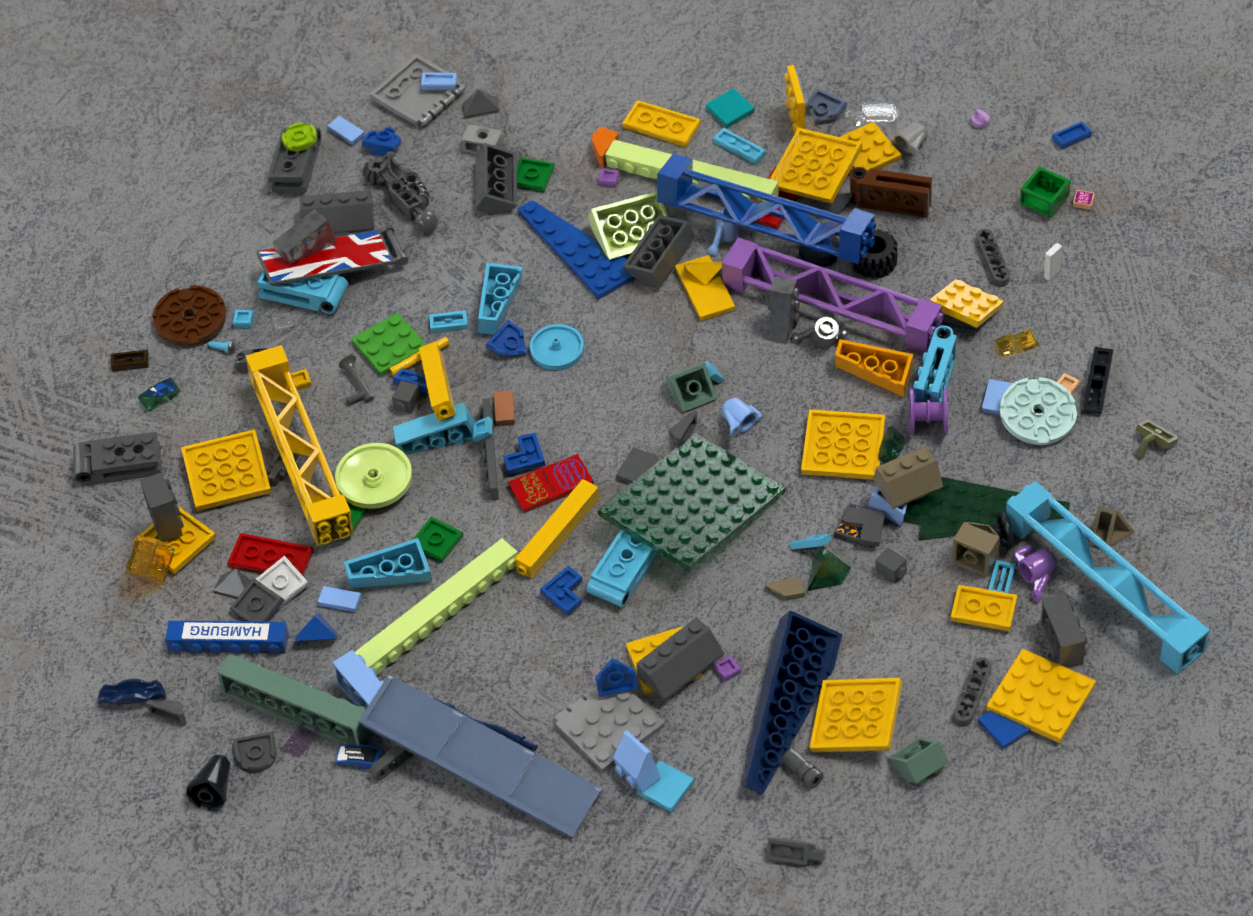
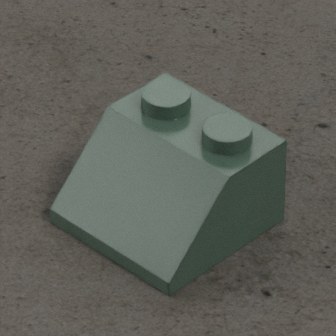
M699 362L665 375L670 392L682 412L718 399L705 363Z
M923 737L918 738L888 757L891 764L906 781L916 784L926 781L927 776L942 771L944 769L943 766L949 763L940 742Z

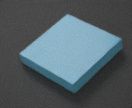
M659 760L656 767L661 778L643 792L637 789V794L672 813L693 785L694 778Z

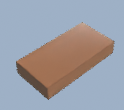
M513 391L494 392L496 425L515 424Z

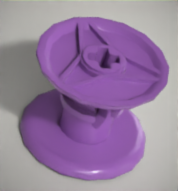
M910 388L909 420L911 436L915 432V421H927V424H930V421H943V432L945 435L948 434L947 388L943 389L942 402H930V400H927V402H914V391Z

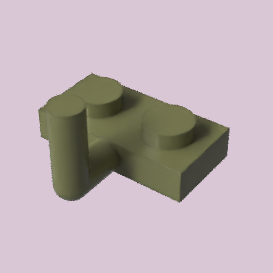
M1146 419L1137 424L1135 430L1144 437L1137 452V457L1144 458L1149 443L1152 441L1161 448L1169 449L1177 444L1179 437Z

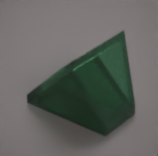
M820 546L812 561L807 591L843 584L851 567L824 546Z

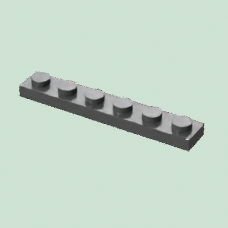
M490 398L482 399L483 407H479L480 418L490 417L492 419ZM492 423V435L482 439L483 448H486V451H483L484 463H488V466H484L485 478H489V481L485 483L486 492L491 494V500H499Z

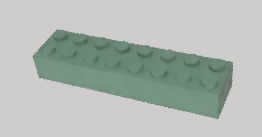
M229 654L217 671L224 695L344 745H366L373 734V731L359 723L361 716L366 710L363 706L353 705L346 699L336 698L326 691H319L313 686L302 684L292 677L280 675L275 670L263 668L258 663L246 661L241 656Z

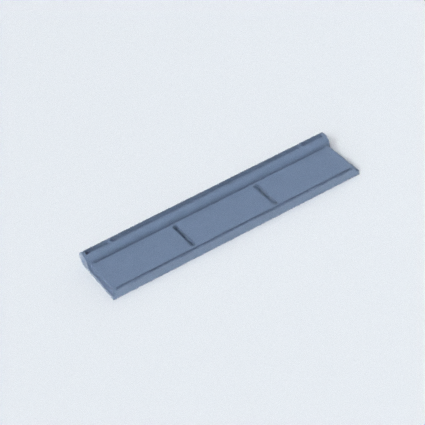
M391 675L386 677L359 720L363 727L568 838L574 837L592 805L598 801L603 791L598 786Z

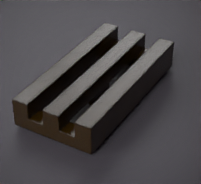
M148 350L112 353V372L149 368Z

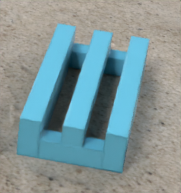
M466 310L429 314L431 333L468 329Z
M996 560L988 590L1009 593L1016 564ZM1001 566L1003 567L1000 576L997 590H995L994 585L996 582L999 567ZM1007 568H1010L1005 591H1001Z

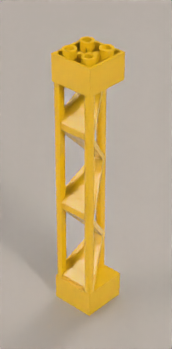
M282 345L246 355L250 382L280 452L316 546L354 535L351 511L344 494L340 495L290 374L289 362ZM271 401L287 403V406L278 417ZM296 408L311 444L288 430ZM292 453L310 456L300 470ZM318 462L333 497L310 484Z

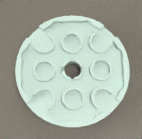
M1039 377V379L1031 380L1025 378L1013 383L1003 394L1000 404V417L1003 425L1014 437L1025 443L1047 445L1058 442L1072 431L1076 422L1077 412L1073 396L1064 386L1047 378ZM1039 408L1043 413L1035 414L1034 409Z

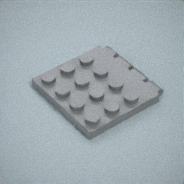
M416 54L370 94V98L412 124L425 126L432 117H435L444 107L450 104L466 87L463 85V81L458 78L456 90H421L423 73L448 72Z
M596 686L583 695L585 701L579 698L567 707L569 712L564 709L553 717L556 722V728L602 773L615 765L613 757L625 731L631 733L643 744L665 727V723L632 691L599 697Z

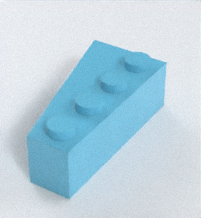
M486 263L477 333L494 335L498 331L522 282L523 267Z
M464 403L454 405L456 415L439 422L435 413L394 426L396 445L404 454L427 451L428 447L445 448L444 445L450 443L462 445L464 444L463 441L473 440V442H477L473 439V423H475V420Z
M419 538L344 562L345 572L351 589L432 581L431 572Z

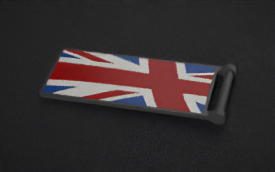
M386 225L377 230L335 237L336 244L293 264L288 263L282 258L275 248L257 251V256L271 286L392 264L406 265L409 261L407 255L403 253L391 225ZM382 235L388 237L397 257H392Z

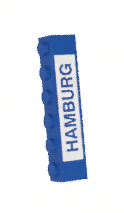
M169 620L165 641L168 651L278 654L286 653L289 632L286 622Z

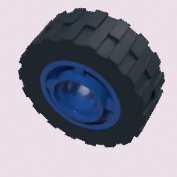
M833 234L818 242L837 249L839 248V240ZM799 245V256L803 261L821 267L830 266L833 262L837 261L838 256Z

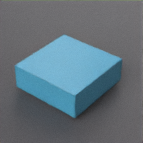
M235 310L232 323L233 328H252L254 311Z
M707 360L704 362L712 380L719 384L725 380L716 366Z
M490 417L473 423V439L477 442L492 435V419Z

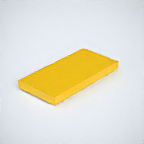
M637 100L623 121L622 128L687 147L701 125V119Z
M709 255L675 265V271L700 321L735 311V305L718 272L705 286L686 269L687 263L712 262Z

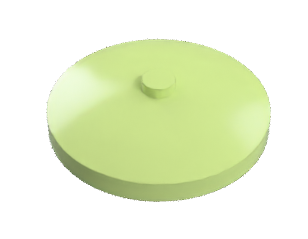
M370 443L354 448L340 460L335 472V481L340 495L344 494L346 501L350 504L368 509L381 508L396 502L408 491L412 482V468L408 457L400 449L389 444Z

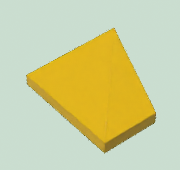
M723 261L687 263L686 269L706 286L722 268Z

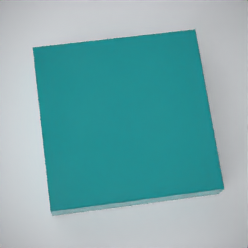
M734 88L706 103V109L726 128L755 112V107Z

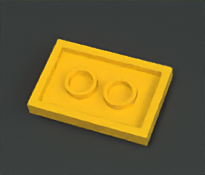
M958 585L950 621L1010 632L1017 595Z

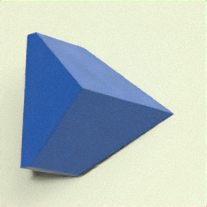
M317 613L296 636V641L335 639L338 635L320 613Z

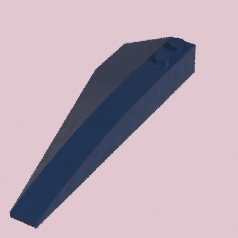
M791 610L779 619L763 681L749 748L744 787L760 795L764 794L775 774V770L781 764L783 756L790 748L792 740L808 716L810 708L816 702L823 680H827L834 670L842 638L841 633Z

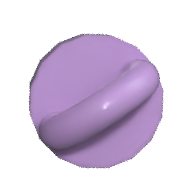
M976 109L972 115V125L980 129L989 125V115L980 109Z

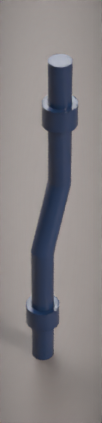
M433 697L437 701L532 752H535L538 748V745L530 742L519 733L515 734L498 724L471 717L456 709L453 704L449 702L444 703Z

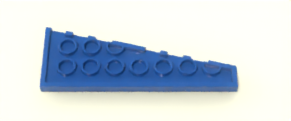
M531 200L518 208L520 216L598 300L636 279L622 267L627 261L626 258L622 256L608 260L596 239L540 204Z

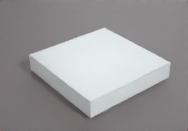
M285 556L256 578V580L285 600L278 609L309 585L308 581Z

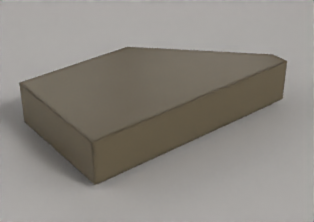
M801 577L765 583L766 590L777 593L779 597L785 600L805 597Z

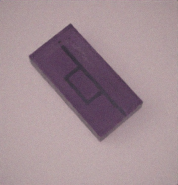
M303 721L284 744L283 750L300 758L319 734L320 727L317 723L313 722L311 724L316 727L312 731L304 727L306 722Z

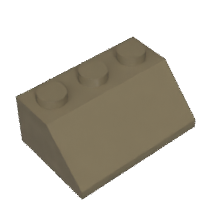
M927 446L876 467L873 481L892 509H896L943 488L937 461Z

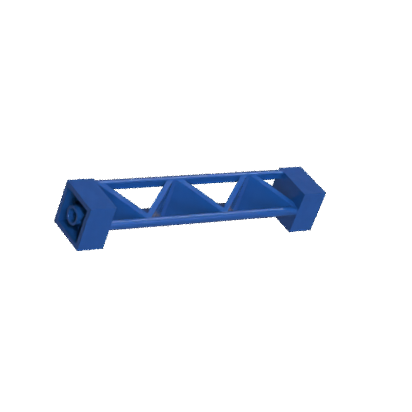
M675 153L670 156L657 175V202L668 206L680 207L838 256L839 259L859 264L862 258L866 257L868 249L872 248L875 243L873 233L876 229V223L874 222L875 214L854 208L849 217L846 218L693 171V159ZM692 178L703 182L692 184ZM740 193L756 197L762 200H766L768 202L754 203ZM701 195L723 201L730 215L689 202ZM805 213L828 219L832 222L819 223ZM767 214L787 220L795 235L753 222ZM832 234L839 236L838 249L818 243Z

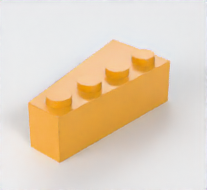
M841 339L835 353L837 368L899 396H905L914 366L913 354Z

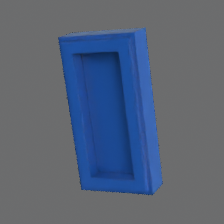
M1083 121L1052 134V140L1061 150L1092 137V131Z

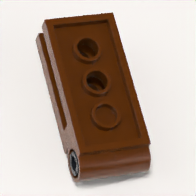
M855 167L850 171V193H852L850 200L858 208L928 218L929 207H931L932 177L871 168L868 172L863 167Z

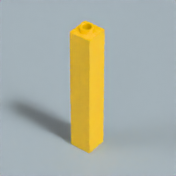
M437 341L420 347L419 350L431 407L439 422L456 415L444 357Z
M584 479L580 481L515 558L516 569L521 575H527L533 579L600 499L597 486Z

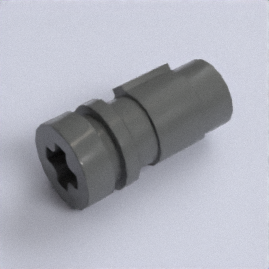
M790 749L786 752L783 761L796 775H799V779L809 789H813L821 783L824 774L815 765L810 764L795 749Z

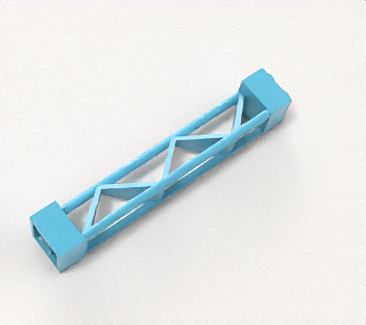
M1034 481L1032 484L1026 485L1017 496H1012L1007 501L1006 516L1012 531L1023 539L1035 530L1163 641L1160 660L1177 675L1206 652L1210 630L1193 615H1189L1057 502L1039 483ZM1051 507L1064 517L1063 519L1047 520L1050 517ZM1087 538L1120 566L1095 568ZM1143 586L1176 614L1151 616Z

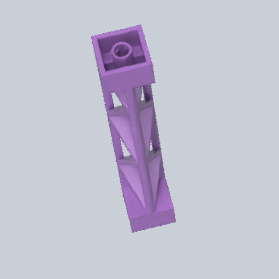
M737 238L722 262L723 283L728 289L743 294L748 285L770 291L775 276L797 281L799 293H820L830 304L799 294L797 301L905 337L906 349L924 355V352H928L934 331L937 327L941 326L943 321L942 305L924 299L919 300L758 246L756 243ZM765 256L806 269L807 271L793 277L772 270ZM756 272H758L766 282L754 279L753 277L756 274ZM830 278L872 291L873 293L859 299L836 291ZM896 300L917 307L913 314L909 316L901 313ZM841 301L847 302L848 304L843 306ZM863 315H886L896 326Z

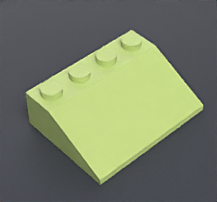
M657 192L593 208L588 215V219L596 239L608 260L631 254L658 215L666 217L668 215L664 204L657 202Z

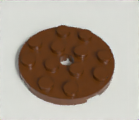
M190 285V288L181 290L176 288L168 292L157 302L153 311V323L158 335L168 343L178 346H192L209 341L217 335L225 324L227 312L222 297L216 291L204 286ZM194 314V317L185 318L186 315Z

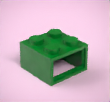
M1039 166L1020 189V204L1052 218L1069 197L1071 180Z

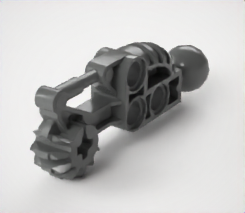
M393 151L387 152L382 159H378L376 156V159H369V162H365L363 176L367 183H371L372 186L375 184L380 186L381 183H385L389 187L392 203L410 221L416 219L415 225L419 231L430 233L436 229L438 224L436 215L431 211H424L429 204V193L420 180L418 173L405 168L395 157ZM391 163L402 172V176L397 177L391 171Z

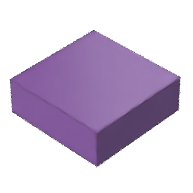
M602 168L598 185L616 188L620 175L619 170Z
M731 655L713 664L715 671L724 682L741 674V668Z

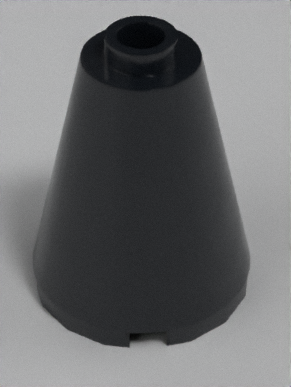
M214 755L187 786L186 797L195 807L208 808L207 811H217L223 807L227 797L230 761L223 755Z

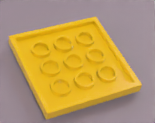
M798 127L770 179L778 181L779 191L832 204L863 148L862 143Z
M809 409L801 474L873 480L876 467L880 466L885 415Z
M255 429L181 447L196 511L271 493Z
M1022 649L986 705V711H992L1030 728L1035 733L1061 743L1096 686V680Z
M901 678L823 680L810 743L811 752L890 751L903 683Z

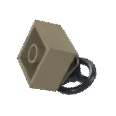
M1003 511L998 512L997 524L992 526L964 522L953 539L952 562L989 577L994 569L996 560H999L1000 540L1006 549L1010 550L1013 548L1012 529L1006 514Z

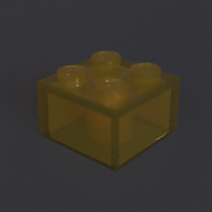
M137 535L132 546L130 558L126 563L125 572L143 582L163 586L175 549L157 539Z

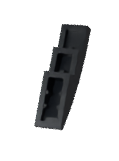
M1094 347L1083 412L1102 414L1113 349Z

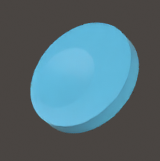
M563 324L549 325L534 334L530 342V353L533 361L540 367L554 371L564 370L574 366L581 359L584 353V342L581 334L573 327Z

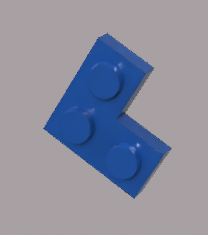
M535 432L517 437L521 452L503 456L508 475L545 466V460Z
M567 566L540 588V593L568 616L582 604L581 599L571 591L583 581L582 576L570 566Z

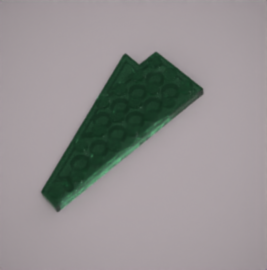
M941 477L942 489L908 503L904 522L921 525L918 540L921 541L954 537L964 522L988 526L996 525L998 512L1003 511L1006 514L1007 501L1012 496H1017L1020 492ZM1056 500L1069 511L1070 502ZM1051 507L1050 517L1047 520L1064 518Z

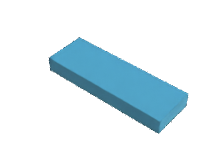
M725 128L713 138V143L754 165L766 155L765 149Z

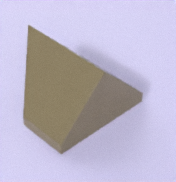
M1098 506L1092 532L1110 547L1135 533L1117 510ZM1090 540V542H1089L1090 545L1097 546L1096 544H1094V543Z

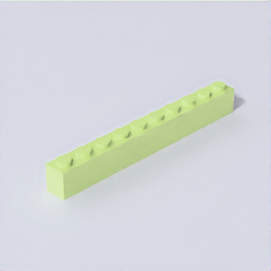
M613 140L605 154L607 167L657 179L658 172L672 155ZM693 160V171L774 196L779 195L778 181ZM692 178V184L703 182ZM740 193L754 203L768 202L766 200H762L756 197Z
M501 538L355 653L357 655L360 654L364 658L368 668L371 667L377 675L380 674L385 667L395 662L404 652L411 650L417 642L426 638L436 627H440L445 620L454 616L466 604L471 603L477 595L485 592L495 581H499L509 570H513L516 567L515 558L518 556V552Z

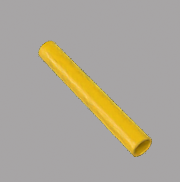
M443 337L437 341V344L441 350L450 345L447 337ZM420 351L389 368L391 375L394 376L401 368L408 369L422 361Z

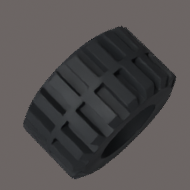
M881 229L874 231L875 243L873 247L868 249L866 257L862 258L859 264L852 263L853 268L859 274L863 273L865 277L871 276V278H875V276H879L880 278L884 274H890V271L895 269L898 245L892 234L888 235L889 232H882Z

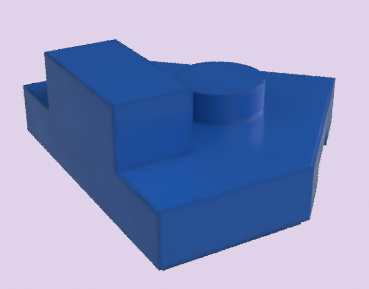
M391 126L385 127L383 131L379 132L375 130L369 131L362 140V147L370 148V154L383 157L389 151L395 153L401 145V138L394 133V129Z
M510 320L506 321L485 346L499 357L526 356L527 353L523 330Z
M613 658L595 677L599 697L639 689L635 669Z

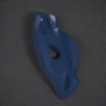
M127 679L116 685H103L98 694L97 703L117 705L143 703L156 698H166V692L158 680L147 682L142 679Z

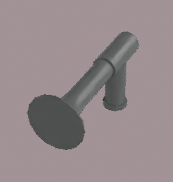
M354 355L346 356L339 363L341 369H347L360 390V392L346 397L349 405L362 398H365L367 402H371L374 399V396L354 366L356 361Z

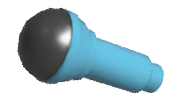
M210 341L208 343L209 347L223 350L227 354H232L236 350V345L232 341L225 343Z

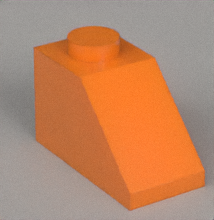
M601 126L592 134L591 142L599 166L604 169L607 164L605 154L613 140L619 141V133Z

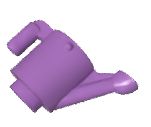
M1027 544L1016 550L1014 558L1018 562L1019 572L1025 581L1034 584L1032 597L1038 603L1042 598L1044 587L1055 570L1056 560L1054 555L1045 549H1039L1029 556L1023 557V555L1032 551V547Z

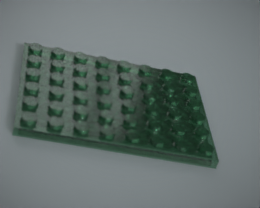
M695 432L598 509L597 515L690 572L785 493L786 487Z

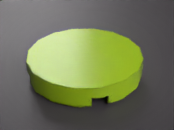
M303 122L289 126L286 129L287 131L282 134L283 145L290 151L306 150L314 145L317 140V132L314 126Z

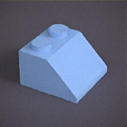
M625 731L613 757L616 764L615 770L619 776L626 777L631 787H637L643 792L659 780L661 776L651 752L631 733Z

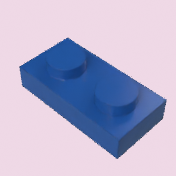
M401 368L393 376V384L399 385L400 381H405L418 385L420 393L428 392L425 375Z

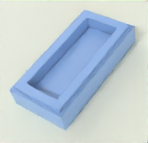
M423 73L421 90H456L457 73Z
M338 116L327 125L329 131L352 146L365 136L363 130L341 116Z
M323 586L318 599V606L356 613L362 596L358 592Z

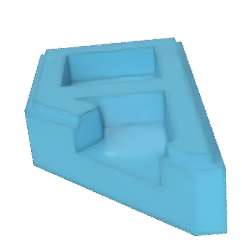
M830 534L813 535L806 537L805 540L791 541V550L823 546L831 541Z

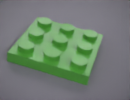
M398 312L351 338L353 345L381 377L390 373L389 368L419 352L420 347L427 345Z

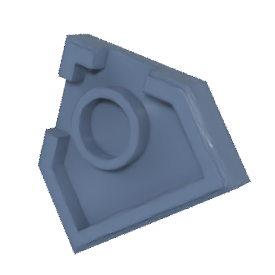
M816 88L808 100L813 124L838 118L847 106V101Z

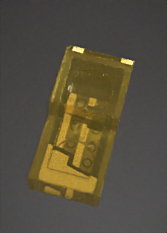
M1030 328L1015 336L1011 332L994 340L1002 356L1014 355L1039 346Z

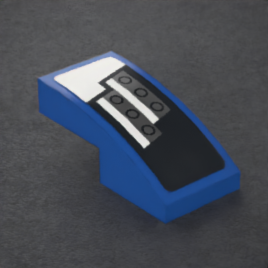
M339 745L335 763L338 766L357 765L359 769L371 768L380 759L382 750L378 747L367 745Z

